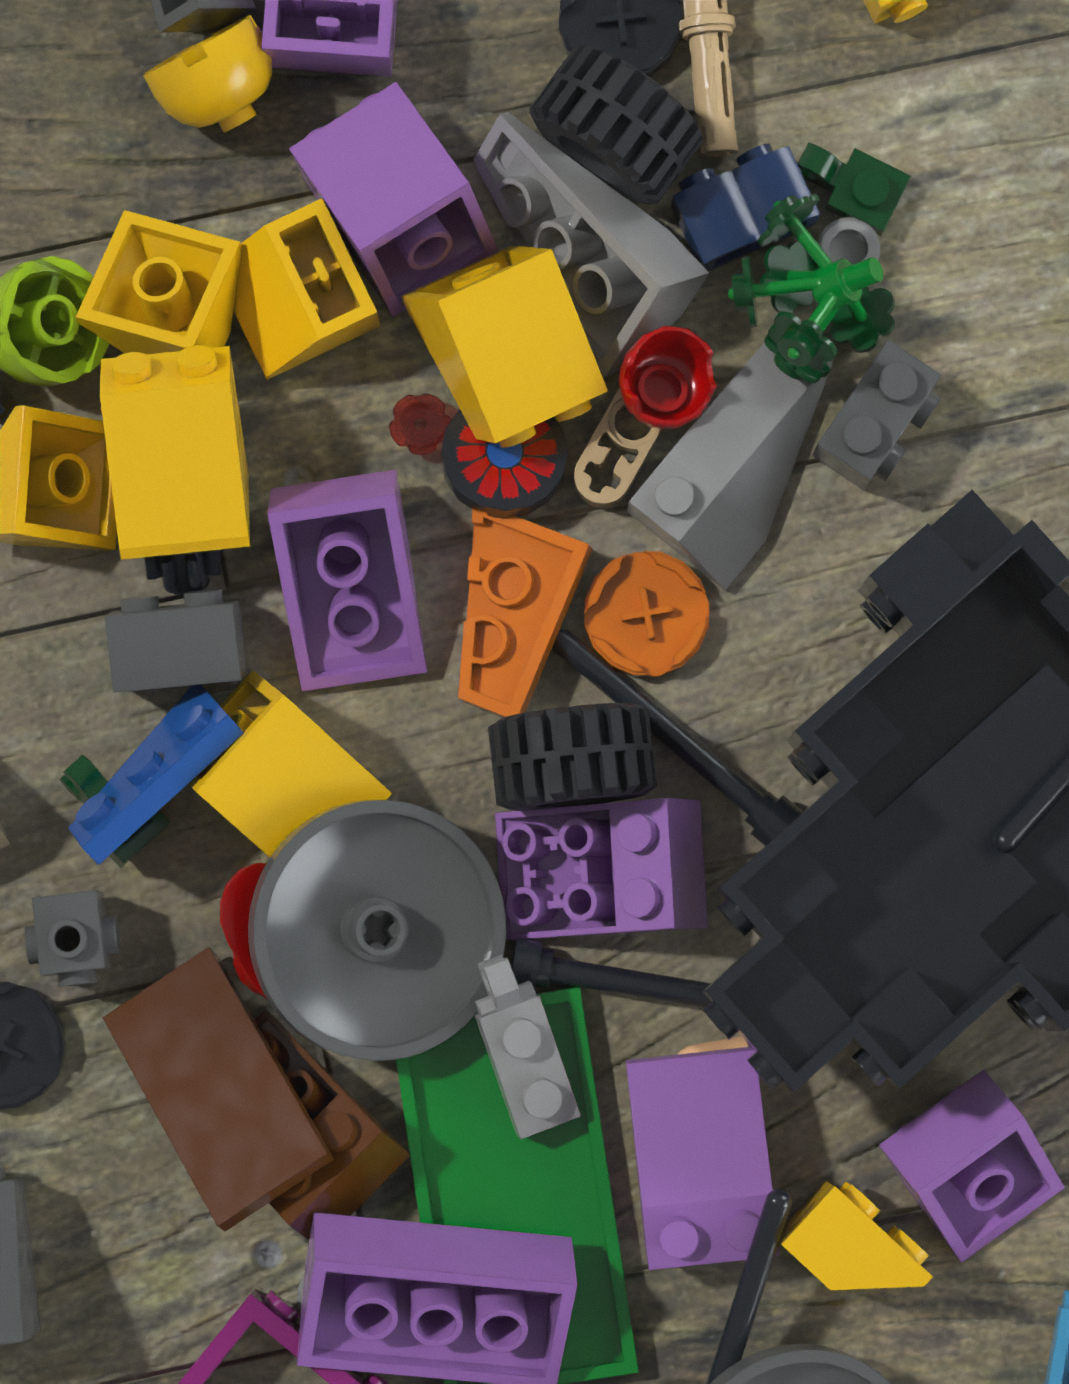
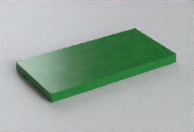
M580 987L537 994L540 996L581 1115L578 1118L520 1139L513 1128L475 1015L462 1029L438 1046L423 1053L396 1059L420 1223L572 1237L577 1289L557 1384L639 1373ZM443 1379L444 1384H493Z

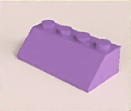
M314 1213L305 1263L297 1366L493 1384H557L577 1289L572 1237Z

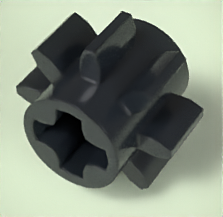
M221 549L144 557L146 578L152 580L162 577L164 589L175 595H184L186 592L203 590L210 583V575L221 574Z

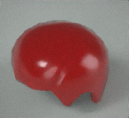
M662 326L641 336L625 354L620 367L619 385L623 401L629 413L634 414L636 420L644 425L658 429L675 430L698 419L717 388L711 362L713 351L709 344L689 328Z

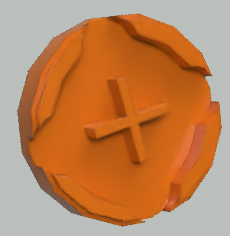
M660 551L634 552L612 560L594 577L584 602V628L593 650L615 670L632 677H660L681 669L699 651L709 628V602L700 578L683 561Z

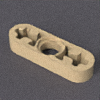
M620 388L580 456L574 471V485L579 497L587 504L598 508L614 506L626 496L663 429L651 428L645 437L638 440H629L622 437L615 427L616 415L626 407ZM606 437L617 449L626 453L637 454L633 463H629L621 455L613 472V477L620 484L616 489L605 486L599 494L590 489L592 478L585 471L589 466L600 469L604 465L611 448L602 447L599 444Z

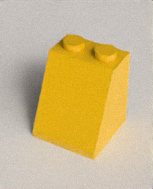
M509 246L401 295L405 308L476 439L495 444L499 442L501 448L520 444L536 435L535 425L554 416L557 422L580 416L592 408L590 399L608 391L552 249Z
M196 345L175 352L155 354L128 352L116 358L101 359L100 402L121 560L250 547L249 472L230 346L210 348L208 346Z
M253 670L220 705L244 733L188 783L196 793L269 857L272 856L277 847L291 832L315 815L332 807L350 802L387 800L392 794L293 702Z

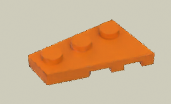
M473 506L472 554L469 556L467 580L469 581L467 619L463 627L458 698L464 703L504 718L526 712L593 549L585 542L517 516L505 519L488 516V512L480 511Z

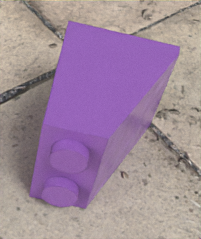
M397 82L379 93L366 97L358 106L326 126L313 130L305 139L289 148L308 187L317 200L323 198L342 240L392 317L406 310L401 295L499 251L468 180Z

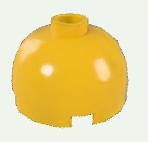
M251 15L211 34L212 36L185 48L145 72L143 77L150 91L168 115L181 124L197 128L219 123L224 133L257 115L251 104L268 88L272 77V58L262 51L263 34Z

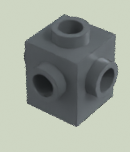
M92 890L32 898L35 925L25 926V946L29 964L39 963L40 975L42 976L57 975L58 987L97 983L96 970L112 969L111 955L120 954L121 952L118 920L116 915L106 916L104 892ZM77 929L80 934V943L76 949L70 951L66 946V936L71 930Z

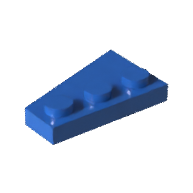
M201 684L192 685L101 791L88 799L80 807L76 814V819L68 829L82 849L99 865L244 732Z

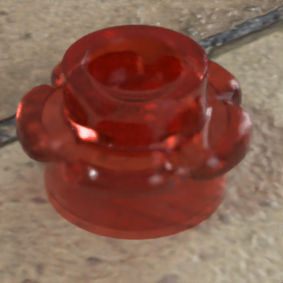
M428 393L418 396L407 395L400 399L393 408L394 420L389 424L390 434L394 442L400 447H408L409 452L414 455L433 453L437 448L436 445L443 443L446 427L451 422V418L444 412L445 404L438 397ZM419 418L424 419L427 423L426 427L422 430H418L414 426L415 421Z

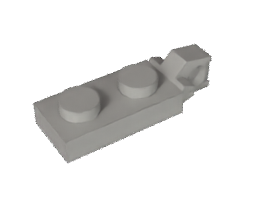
M502 954L477 963L488 996L475 1001L478 1010L475 1018L516 1135L523 1139L580 1117L581 1115L540 996L535 993L532 983L527 981L518 985L508 958H503Z

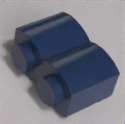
M769 143L757 146L737 157L736 162L739 167L731 171L715 175L713 168H708L688 176L678 184L681 192L673 195L671 207L693 256L707 271L724 266L757 249L793 236L789 231L777 241L773 240L765 246H761L757 241L767 230L769 224L765 221V216L773 208L776 201H782L790 195H795L798 200L804 196H811L789 146L774 151ZM816 205L813 207L812 213L801 222L806 229L815 225L820 216Z

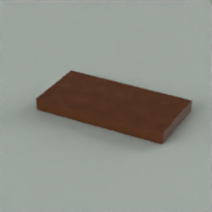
M207 947L102 1017L217 1227L226 1232L334 1160L217 953L210 947Z

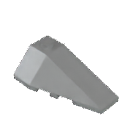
M509 112L499 114L473 161L506 224L510 227H518L528 247L552 249L599 370L604 378L611 376L620 369L625 354L641 336L662 326H671L682 316L709 272L666 227Z
M765 343L762 344L631 498L627 512L724 591L732 584L767 539L828 377L827 375L826 377H821L817 383H810L806 380H797L787 376L776 366L774 362L776 354L770 351ZM834 359L832 361L827 362L830 369L832 367Z

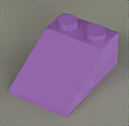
M397 470L272 488L267 514L301 690L308 691L427 673L408 532Z
M752 1047L626 1060L644 1245L649 1270L740 1261L747 1258L766 1196L773 1190L759 1075L747 1061L755 1053ZM778 1248L775 1257L779 1256Z

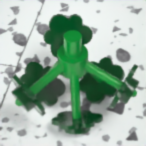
M817 194L809 197L804 196L799 200L795 195H790L782 201L774 203L773 208L765 216V221L769 225L767 230L758 238V243L761 246H765L773 240L777 241L789 231L799 242H792L787 247L775 245L767 250L764 257V265L767 271L762 275L759 284H754L750 257H742L743 273L732 274V288L728 291V297L734 300L736 313L748 311L750 328L757 327L758 323L756 298L771 296L772 307L778 314L774 319V324L768 330L764 343L770 351L776 354L774 362L784 374L793 379L806 380L810 383H817L821 377H826L829 374L830 367L827 362L832 361L837 355L836 345L822 335L830 322L834 324L830 330L832 339L838 344L849 342L850 346L860 353L874 349L879 342V336L888 335L895 328V320L891 316V312L895 307V299L891 292L884 288H876L872 291L868 288V286L883 280V269L880 262L874 257L853 265L846 259L833 262L801 223L812 213L813 207L819 202L820 198ZM814 299L818 303L817 308L808 320L801 321L799 317L792 313L798 305L809 306Z

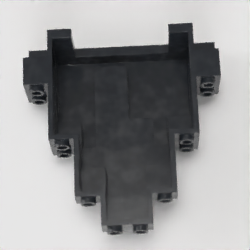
M973 490L968 492L934 524L930 525L927 523L874 570L858 590L865 598V601L860 604V608L867 618L882 633L886 634L893 629L899 638L799 726L786 740L794 749L787 758L796 770L812 786L821 779L829 789L717 889L726 899L718 906L724 917L743 937L753 929L760 938L754 946L702 991L711 1001L703 1009V1012L728 1040L736 1033H739L755 1051L747 1061L773 1090L783 1082L790 1091L795 1092L851 1041L859 1048L851 1058L877 1087L887 1080L894 1088H901L1009 990L1013 995L1006 1000L1007 1004L1031 1030L1037 1027L1040 1030L1044 1028L1046 1031H1065L1069 1028V791L1016 850L1004 854L997 851L993 845L995 832L1069 751V595L1059 585L1069 576V560L1033 520L1013 535Z

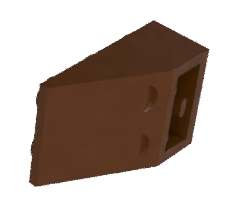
M265 1009L255 1021L334 1157L333 1161L269 1202L290 1227L309 1240L314 1213L351 1216L410 1154Z

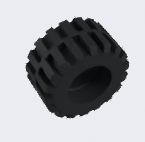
M576 45L529 109L535 125L548 142L623 197L651 205H656L660 202L703 142L702 133L693 117L667 90L623 59L607 51L589 46Z
M602 703L552 708L507 716L488 727L496 805L512 811H527L599 804L641 797L657 787L649 710L645 707L633 703Z

